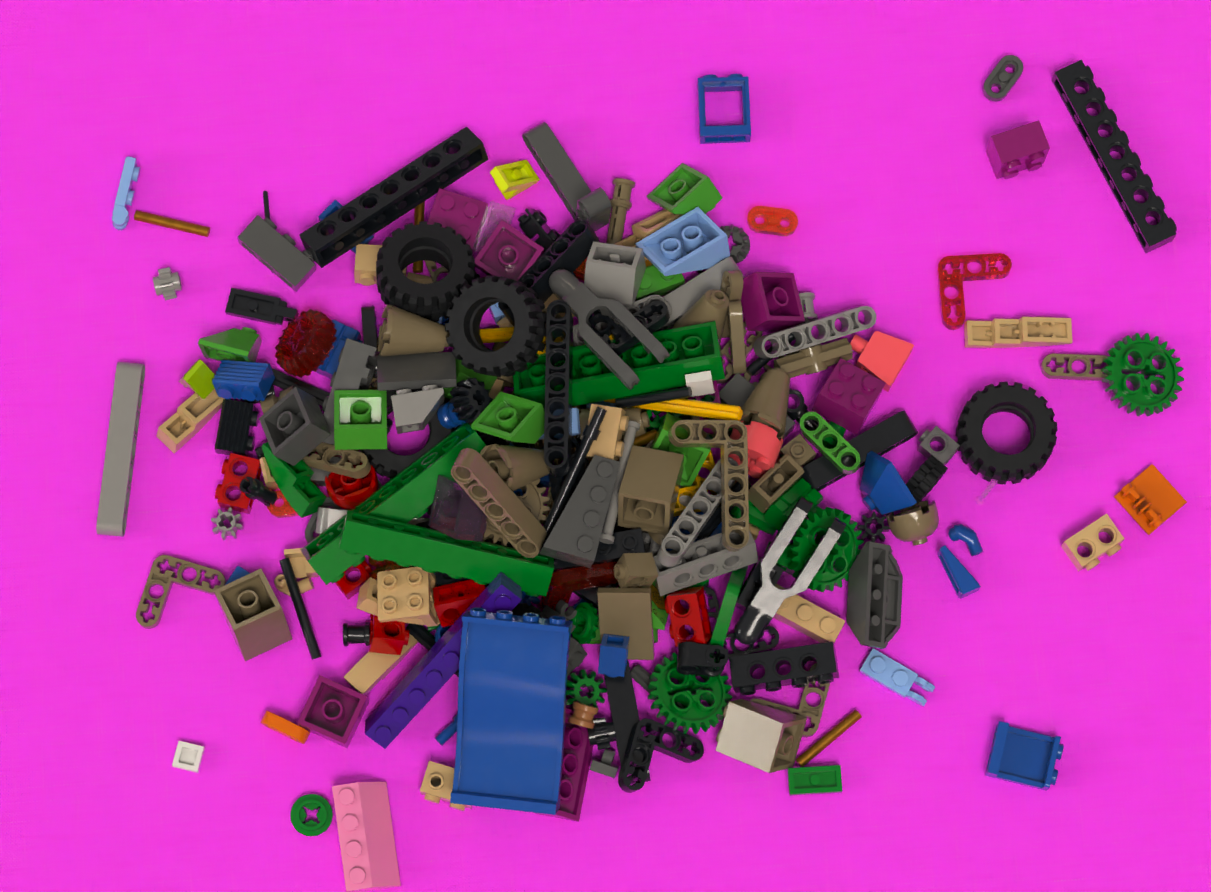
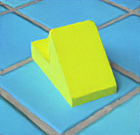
M527 159L495 166L490 171L495 184L506 200L511 199L540 180Z

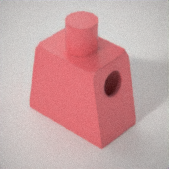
M875 331L869 341L855 334L850 342L852 350L861 354L857 360L856 367L886 382L883 389L887 392L890 390L914 347L909 342L879 331Z

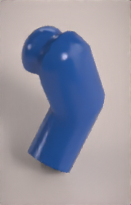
M956 524L953 528L949 529L948 535L952 541L960 539L966 542L971 556H976L983 552L974 530L962 524Z

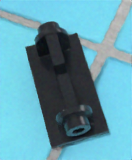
M526 209L525 211L528 216L524 214L518 219L520 222L519 227L530 239L538 234L539 238L535 243L543 247L545 252L558 239L560 234L555 229H550L546 224L548 221L546 216L540 210Z

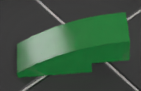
M268 442L263 443L262 450L271 474L291 507L301 518L318 512V507L323 505L327 497L310 480L314 472L303 460L299 461L295 466L273 455Z

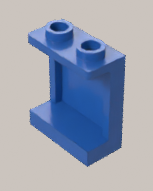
M999 721L996 725L985 776L1047 791L1050 788V784L1055 785L1058 770L1054 769L1056 759H1061L1064 744H1060L1061 737H1051L1010 727L1009 723Z

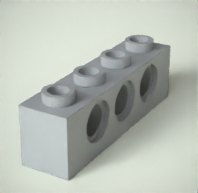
M750 530L748 543L736 552L729 551L723 546L722 533L693 542L681 561L674 567L663 566L658 560V555L654 556L658 577L654 583L659 595L663 596L757 563L756 543ZM736 532L729 534L731 543L734 545L741 544L742 538L740 534ZM675 550L668 551L669 554H677Z

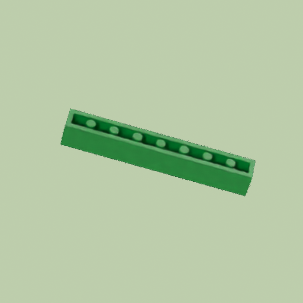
M347 510L339 549L351 555H368L374 560L394 561L403 567L416 566L429 573L442 572L455 579H461L462 577L472 579L481 585L490 584L502 572L521 587V591L534 597L547 595L554 570V558L538 554L534 558H527L514 548Z

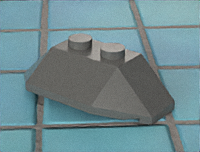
M871 541L865 543L849 570L846 622L861 645L884 649L900 629L903 575L896 559L892 555L891 546Z

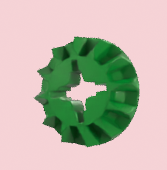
M582 602L575 608L577 614L571 619L573 625L576 626L572 632V637L579 644H590L591 639L596 637L595 631L599 629L597 626L599 617L596 616L597 608H594L592 603Z
M316 794L300 797L293 804L290 813L292 825L299 833L305 836H318L327 831L333 817L329 802ZM304 807L310 811L317 810L320 807L316 814L320 822L319 824L313 820L303 824L307 818Z

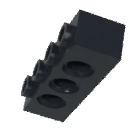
M833 641L729 657L733 689L736 693L740 692V695H752L756 693V690L766 689L768 692L778 691L782 689L781 686L792 685L793 688L807 686V682L818 681L819 684H827L833 682L834 678H839L836 649ZM808 661L817 662V667L813 671L804 670V665ZM787 664L791 666V671L787 675L778 674V669L782 665ZM762 668L765 670V675L762 678H752V674L756 669Z

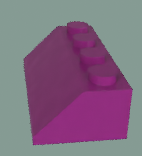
M565 708L560 808L556 815L536 814L579 822L594 745L590 746L586 727L568 722L574 710Z

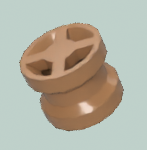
M574 701L572 705L574 709L573 715L569 717L568 722L593 729V718L598 713L599 708Z

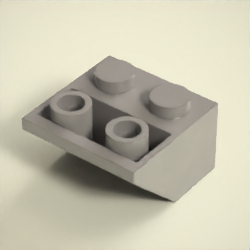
M593 241L586 261L584 285L597 298L616 300L624 307L633 308L646 270L643 249Z
M437 385L423 386L422 391L412 392L411 389H402L396 391V395L391 396L397 434L424 430L445 401L443 387L438 388Z

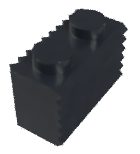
M223 399L215 443L217 454L230 455V453L248 457V452H253L255 436H252L253 426L257 427L259 422V411H256L253 403Z

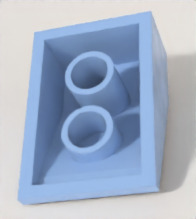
M699 207L635 243L636 248H642L644 256L664 276L709 269L730 256L728 236Z

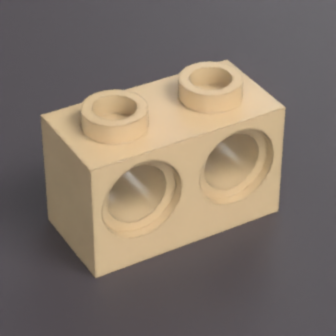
M1106 513L1065 540L1061 547L1078 572L1084 568L1089 571L1100 563L1099 558L1107 554L1110 557L1121 550L1120 544L1125 538ZM1099 533H1108L1111 537V542H1101L1098 536ZM1080 546L1088 548L1090 556L1081 557L1077 552V548Z

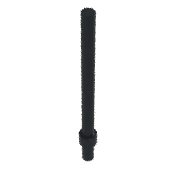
M597 407L590 424L586 425L582 433L584 437L573 459L571 469L566 475L543 525L547 536L542 547L560 516L593 441H597L601 432L599 430L600 425L607 412L605 409Z

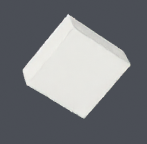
M711 370L685 375L686 386L691 387L692 397L715 393Z
M178 741L172 767L199 773L205 747Z

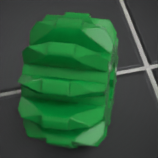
M585 669L580 670L579 676L575 672L571 673L570 678L572 681L567 680L566 687L569 688V690H566V695L570 697L566 700V706L571 705L575 701L598 708L596 702H605V699L599 696V694L607 692L606 688H599V685L604 682L603 678L594 681L596 672L591 671L587 676ZM580 687L588 688L589 692H586L588 697L580 696L579 691H582Z

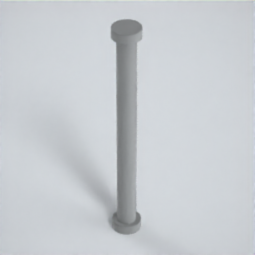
M629 421L627 431L625 432L623 455L619 458L620 465L603 532L600 537V542L614 543L613 531L618 514V493L632 445L634 444L636 431L640 429V424L635 421Z

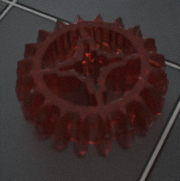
M317 310L302 311L300 316H295L292 322H288L287 328L282 330L283 334L278 338L279 344L275 347L277 350L275 354L277 364L285 372L294 376H309L312 371L316 372L320 364L324 365V360L326 357H329L330 350L334 349L332 344L337 339L334 336L337 332L334 328L335 324L324 313Z

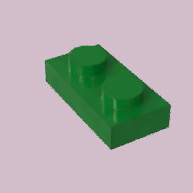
M841 765L787 769L789 796L842 793Z

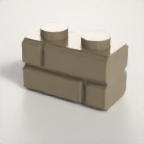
M786 453L774 465V468L769 469L749 489L748 500L760 512L764 513L783 493L799 480L805 471Z

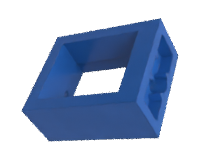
M731 74L728 77L718 78L716 75H705L703 78H698L700 144L750 142L749 78L743 77L741 74ZM742 91L743 125L706 126L705 92Z

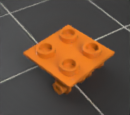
M1153 464L1132 482L1126 484L1114 496L1148 536L1187 503Z

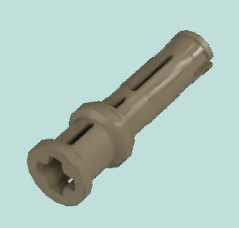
M623 178L613 179V185L615 186L613 198L610 199L612 211L606 241L608 244H615L622 240L626 214L632 207L630 198L632 188H635L636 184L634 181Z

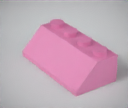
M356 782L332 786L346 892H368L400 887L401 882L387 782Z

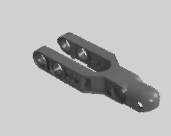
M558 269L551 274L549 286L559 300L567 302L571 313L578 319L579 335L583 339L584 344L629 390L634 388L633 386L637 385L640 379L591 329L588 319L594 311L598 310L602 315L611 316L631 337L635 336L648 354L651 352L659 363L664 362V359L670 356L666 348L619 301L597 298L568 270Z

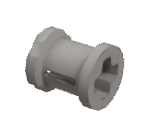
M811 292L799 293L805 322L818 319V315L814 312L813 304L815 294Z

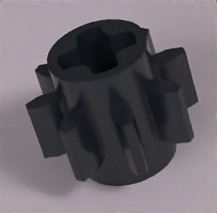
M874 511L870 518L863 515L861 520L864 525L857 526V529L863 531L861 540L868 539L871 542H875V540L880 539L884 542L886 538L882 532L890 530L889 526H884L886 517L883 516L880 519L876 517ZM870 524H875L877 528L875 534L869 528Z
M605 717L593 719V729L587 728L590 746L597 745L598 750L611 748L610 742L616 741L613 721L606 723Z

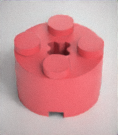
M751 421L750 425H745L748 441V474L753 478L760 479L769 469L774 468L783 439L779 440L777 438L778 432L773 428ZM733 428L730 438L732 440L740 439L739 431ZM736 454L728 455V457L734 459L740 465L739 456Z

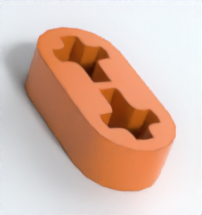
M269 711L265 712L260 722L264 726L301 744H305L310 735V732Z

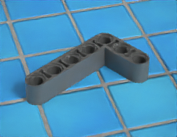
M543 122L523 133L522 137L527 148L575 221L586 220L594 232L607 225L612 207L607 194L601 187L591 192L548 124Z

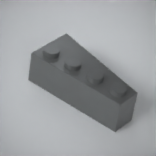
M346 339L345 346L342 348L339 356L337 372H334L330 386L332 388L330 395L326 396L322 406L323 416L331 433L323 443L335 445L334 390H369L377 366V355H379L376 347Z
M594 455L539 554L591 568L597 553L619 469V461Z

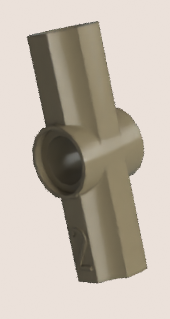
M842 338L779 357L774 360V368L785 370L790 378L802 374L809 375L828 369V366L837 364L840 358L845 361L853 359V351L847 338Z

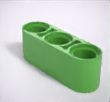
M812 411L805 413L801 417L800 431L803 436L840 472L849 475L859 469L860 455L857 450L825 419ZM813 419L819 424L818 428L814 431H808L804 427L807 420ZM828 437L834 438L837 441L836 447L833 449L825 448L823 445L824 439ZM846 455H851L855 458L856 463L852 467H846L841 463V459Z

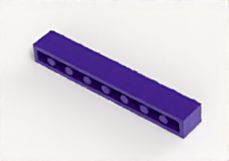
M500 572L465 612L475 607L484 608L489 613H497L499 610L512 611L522 600L521 587L504 573ZM464 613L365 720V735L384 749L387 748L459 669L463 627L462 616Z

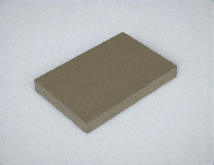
M598 588L600 642L602 641L603 634L630 637L628 660H654L651 588Z

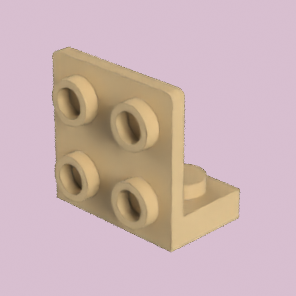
M420 567L378 572V620L380 622L421 618L427 627L437 626V613L433 597V587H437L434 573L426 572Z

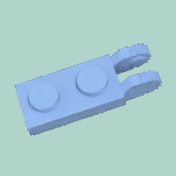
M128 156L125 159L112 213V224L118 231H122L128 225L129 213L126 208L127 205L132 206L135 191H132L131 188L133 181L137 182L140 174V167H137L136 158Z
M874 648L859 671L901 697H907L921 706H925L927 700L923 696L910 691L912 684L915 683L929 692H933L935 689L934 685L918 677L917 673Z

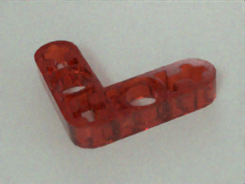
M1002 253L947 256L940 260L937 268L941 320L946 328L956 330L964 324L966 313L962 281L1005 278L1010 273L1012 266L1011 259L1007 255ZM985 261L989 262L988 266H995L997 261H1001L1002 265H1006L1003 271H998V267H990L989 271L985 272ZM970 262H977L981 265L982 269L979 273H971L967 265ZM960 263H964L962 269L963 274H960L961 269H954L959 268ZM946 264H950L951 268L954 269L952 274H948L947 270H943ZM953 287L958 291V297L949 299L945 296L944 290ZM954 305L955 315L959 317L957 322H952L951 318H947L950 316L951 306Z
M617 562L592 565L591 568L583 566L564 569L553 573L547 595L542 596L540 600L541 610L546 605L555 610L556 604L561 599L568 604L574 590L618 583L614 576V566Z

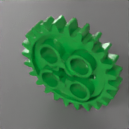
M1136 333L1132 336V339L1128 335L1122 341L1116 342L1114 344L1115 348L1112 347L1107 351L1110 356L1103 359L1109 366L1101 369L1102 372L1108 374L1107 377L1102 379V382L1109 383L1110 385L1105 389V392L1112 391L1114 393L1110 400L1119 399L1118 408L1126 405L1128 414L1136 409L1137 416L1142 415L1145 411L1147 417L1154 412L1159 414L1163 411V408L1167 409L1172 406L1170 401L1173 402L1178 399L1175 393L1182 391V388L1177 383L1184 381L1183 377L1178 376V373L1184 369L1176 367V363L1181 359L1171 356L1175 349L1167 351L1165 348L1168 342L1165 341L1162 344H1158V336H1155L1150 341L1149 333L1144 334L1141 338L1139 333ZM1128 355L1135 360V366L1129 363ZM1152 359L1158 362L1159 369L1153 366ZM1156 375H1160V376H1163L1164 379H1162V378H1160V377H1155V376H1156ZM1126 380L1132 383L1133 391L1126 386ZM1151 384L1156 386L1158 391L1157 394L1152 392L1150 387Z
M826 507L825 509L817 508L816 513L809 511L808 519L804 518L801 527L797 529L796 535L791 539L793 544L786 547L792 550V553L786 556V559L793 561L788 566V569L795 571L792 576L796 578L807 559L817 549L822 535L824 536L829 530L835 517L841 522L846 523L844 531L811 581L808 589L824 592L825 589L833 591L834 586L841 588L842 580L848 581L849 570L861 551L858 549V546L864 543V540L857 538L862 533L861 530L855 529L858 523L850 520L851 515L843 513L844 511Z
M675 652L670 656V660L664 657L661 664L656 665L654 668L655 672H652L649 677L652 682L648 684L647 689L652 692L649 693L647 698L655 700L651 705V709L659 708L660 710L656 717H666L664 725L673 722L674 731L679 726H683L684 734L688 732L689 728H692L694 734H697L700 727L704 732H707L710 725L715 728L719 723L718 720H723L724 709L732 699V695L727 694L732 686L724 684L729 678L728 676L710 677L680 674L677 672V654ZM695 676L702 677L705 682L698 681ZM670 678L677 679L680 684H674ZM700 700L706 701L710 707L703 706ZM674 702L681 703L685 709L678 708Z

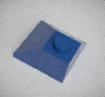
M873 451L867 453L860 484V491L864 495L862 501L870 511L875 510L884 515L916 504V500L892 462Z

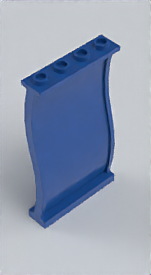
M470 608V611L467 610L462 616L457 743L450 803L556 815L560 808L567 669L573 621H566V618L563 616H550V619L539 618V615L535 613H524L523 616H517L507 610L489 613L484 608Z

